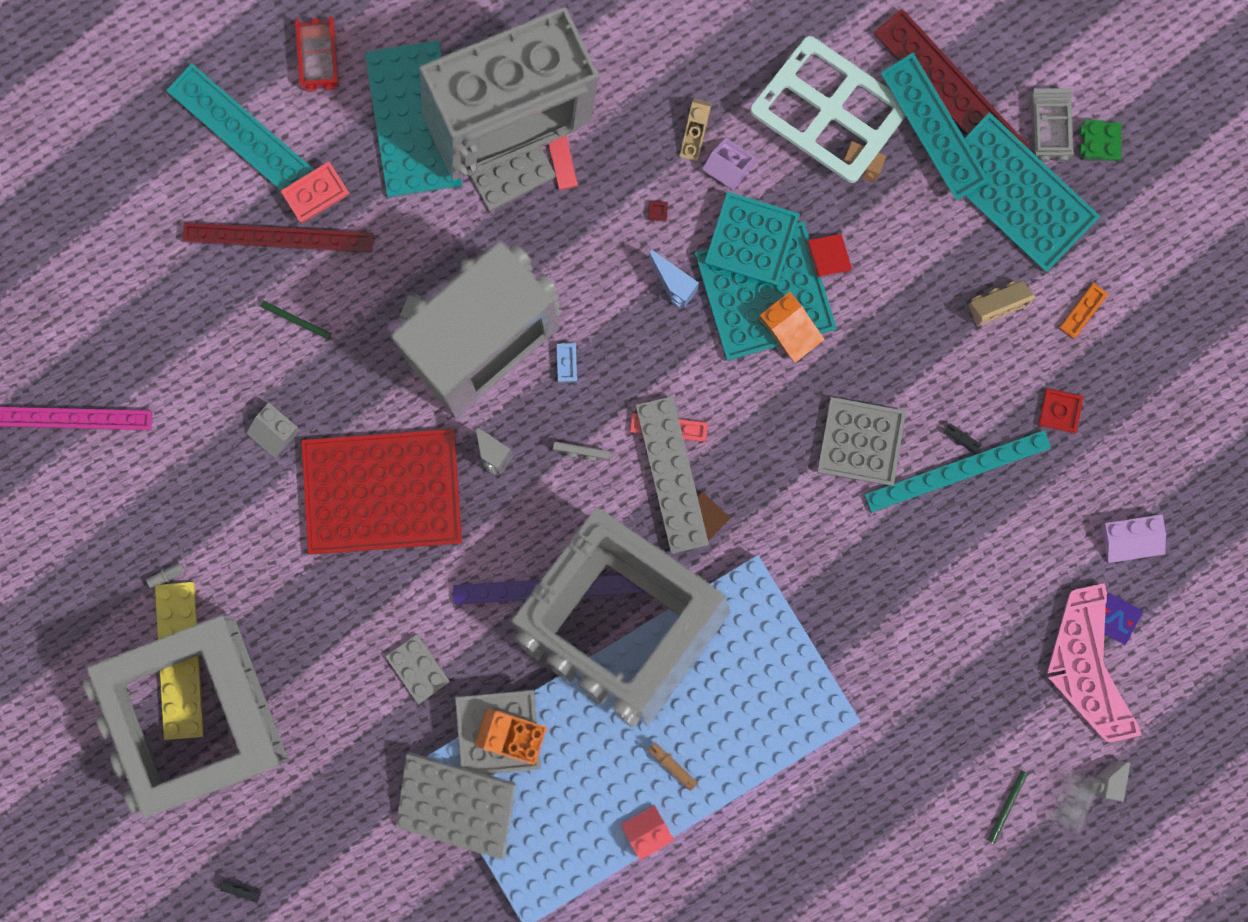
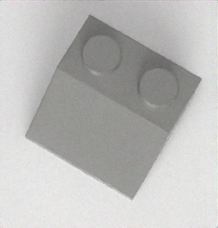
M268 402L255 417L246 434L271 456L276 458L297 435L300 429Z

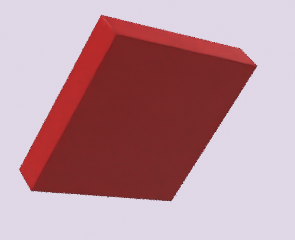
M842 234L817 238L806 242L817 278L852 270Z
M1046 388L1038 426L1076 434L1084 396Z

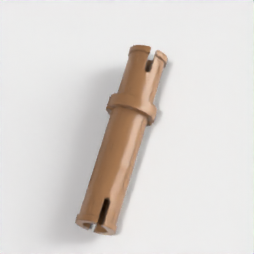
M656 742L647 750L660 762L659 765L661 767L664 766L689 791L699 783L672 758L670 753L667 754Z

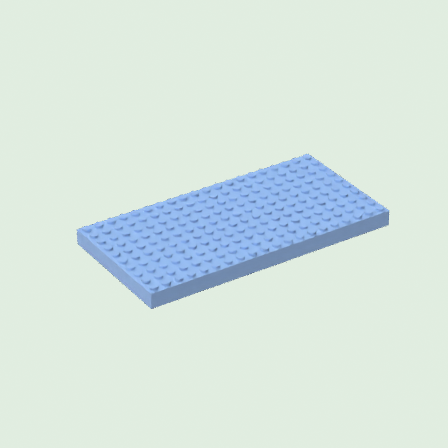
M758 555L710 584L726 595L730 615L648 727L640 721L637 722L634 728L624 723L615 716V711L610 708L613 702L608 698L602 705L593 701L583 693L584 689L578 685L581 679L576 675L570 683L558 676L534 691L537 724L547 727L539 751L541 769L487 774L517 783L505 858L501 860L482 854L521 922L538 921L637 860L639 857L621 827V824L655 805L671 835L674 837L861 722ZM668 609L589 658L615 677L619 673L623 674L624 676L621 679L623 683H631L680 615ZM459 737L427 757L461 767ZM654 742L667 754L670 753L672 758L699 782L691 791L664 766L661 767L659 765L660 762L647 751Z

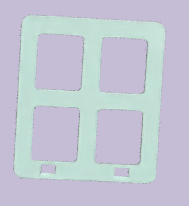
M808 36L803 40L750 109L753 117L849 183L858 181L906 117L889 88L812 36ZM799 53L805 56L801 62L795 59ZM811 54H815L846 76V79L831 98H827L796 76L797 71ZM857 86L863 87L892 107L891 113L877 130L872 129L842 107ZM784 88L790 89L820 111L805 132L798 131L769 110V107ZM769 92L773 95L770 102L764 99ZM831 120H835L866 142V146L851 165L846 164L815 141Z

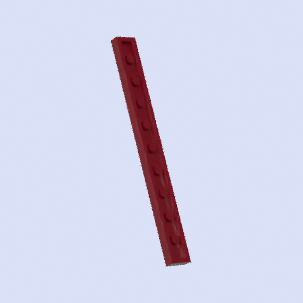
M185 222L183 229L184 243L372 253L374 234L370 232Z

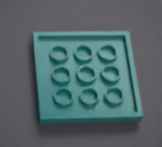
M727 191L704 264L778 286L800 213Z

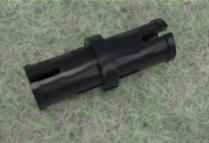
M952 423L943 432L956 440L958 445L962 444L974 454L982 446L981 443L970 437L968 432L961 431Z
M226 879L223 880L220 887L221 892L235 895L238 899L244 898L258 903L261 896L260 890L252 889L243 883L237 884Z

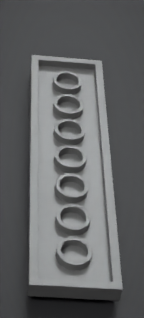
M673 396L636 405L671 554L709 546Z

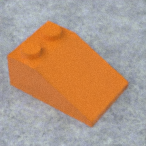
M791 292L764 311L759 317L761 323L794 364L825 340Z

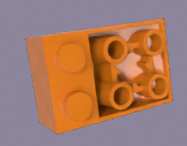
M486 708L474 746L535 765L547 727Z

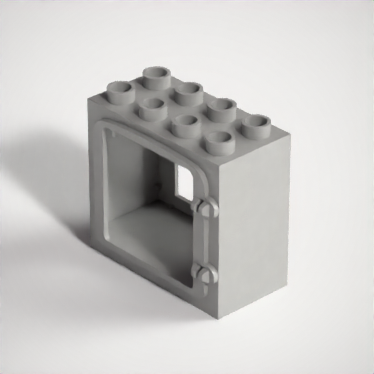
M565 6L421 66V115L450 177L454 181L512 160L567 136L582 126L591 123L599 75Z
M500 241L477 259L471 261L465 259L461 263L462 269L460 273L428 301L417 300L414 303L413 314L391 335L407 364L455 418H458L559 330L557 317L562 313L558 309L560 307V304L557 302L559 297L556 294L558 290L543 273L535 279L532 274L533 268L530 265L532 261L517 244L508 249Z
M596 507L578 533L572 537L570 544L540 584L535 587L534 592L512 622L519 631L514 639L521 644L520 647L538 661L544 653L549 657L546 662L552 666V671L569 683L575 675L581 680L578 685L584 689L583 693L600 705L607 698L613 703L610 708L615 711V716L634 728L638 721L647 727L650 725L730 615V609L725 594ZM606 565L680 615L634 680L628 684L621 681L624 676L623 674L619 673L615 677L556 635L557 631Z
M219 616L87 668L90 677L83 679V686L89 700L92 702L98 699L104 714L97 717L98 727L105 739L110 737L114 739L118 752L111 754V761L119 777L127 774L132 789L125 792V798L132 814L141 812L143 819L289 762L234 616ZM203 654L240 754L170 782L163 783L160 780L130 700L135 697L134 692L128 694L127 685L134 680Z

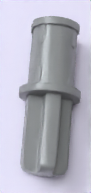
M177 563L165 570L161 569V572L147 578L146 581L150 589H154L157 585L165 582L170 583L171 579L183 574L185 569L181 563Z

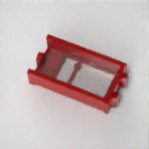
M333 16L329 17L328 22H319L318 19L314 18L311 19V23L301 24L299 19H295L299 80L302 90L315 92L316 89L324 88V90L330 91L335 90V87H340Z

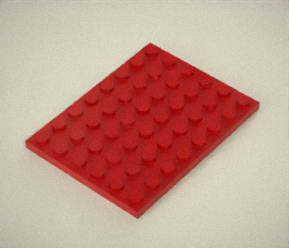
M455 429L301 440L308 555L462 544Z

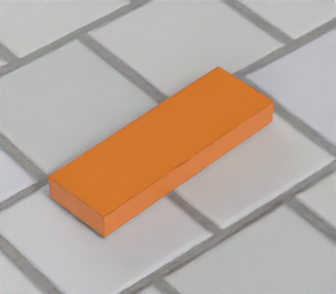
M1092 283L1059 329L1072 339H1075L1108 296V293Z

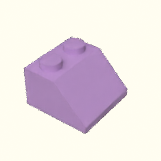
M725 138L711 153L702 170L707 172L709 176L721 181L726 187L734 190L757 158Z

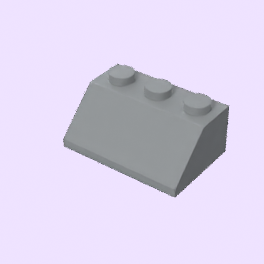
M478 428L476 433L481 458L484 462L483 465L491 474L496 475L498 473L501 475L514 457L512 451Z

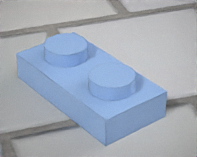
M576 343L557 344L558 383L577 382Z

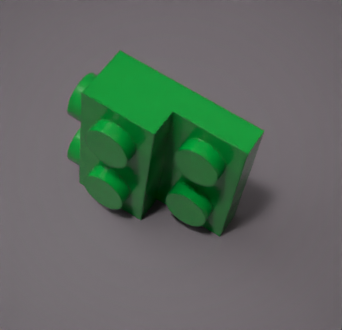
M1085 120L1079 128V135L1082 136L1079 154L1082 155V160L1121 161L1122 123L1104 122V120Z

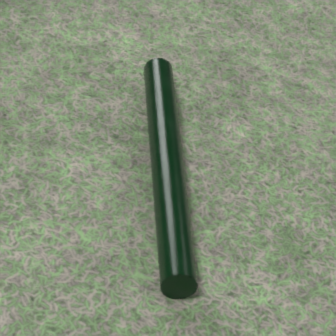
M263 301L261 304V308L327 340L332 335V333L266 301Z
M1020 771L988 838L989 842L995 844L1028 775L1027 772Z

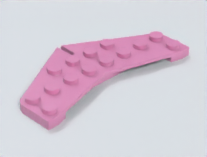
M1105 583L1076 589L1069 593L1046 674L1064 670L1065 674L1047 678L1104 741L1114 742L1141 736L1138 723L1130 713L1104 666L1103 653L1107 591Z

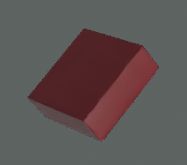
M649 201L648 221L667 222L668 202Z

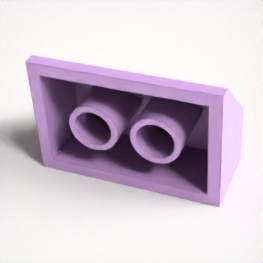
M1163 515L1110 522L1101 525L1107 563L1165 554L1166 531Z

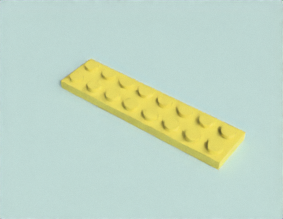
M195 582L155 586L158 640L197 625ZM199 656L160 670L164 740L204 737Z

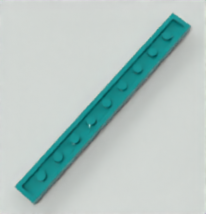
M1044 430L895 483L893 486H887L867 493L864 496L870 512L873 513L1049 450L1051 446Z

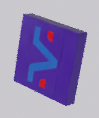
M1108 593L1105 606L1104 635L1126 645L1144 611Z

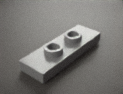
M554 442L553 451L566 453V457L569 458L583 456L585 460L596 462V459L610 461L611 459L610 451Z

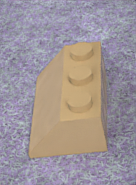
M1013 281L1007 284V288L1003 290L996 288L990 291V295L986 297L979 295L971 299L972 302L968 307L978 327L1029 306L1035 300L1034 294L1024 281L1020 283Z

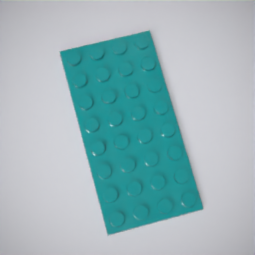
M439 40L365 52L387 197L393 198L462 186L461 178L452 181L421 115L420 67L442 58Z
M990 112L964 138L990 181L966 197L1046 272L1101 217Z

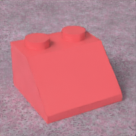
M655 805L621 824L640 860L674 841Z

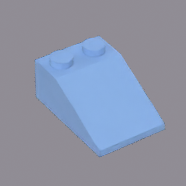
M651 250L649 261L669 298H671L670 302L677 307L682 306L685 308L697 292L699 282Z

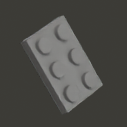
M418 634L385 656L418 704L450 683V680Z

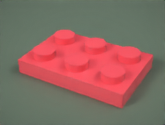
M330 162L325 163L281 190V193L301 224L350 195Z

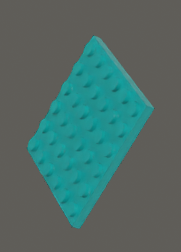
M804 221L796 225L778 286L704 264L709 248L695 252L727 361L780 346L761 323L759 317L789 292L801 304L821 334L837 330L822 278L816 277L806 244L810 239Z

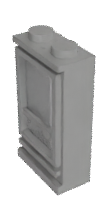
M1072 88L1033 89L1031 92L1033 154L1042 162H1049L1050 159H1057V162H1067L1074 155Z

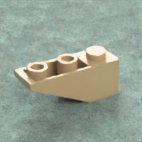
M693 99L680 157L698 161L712 102Z

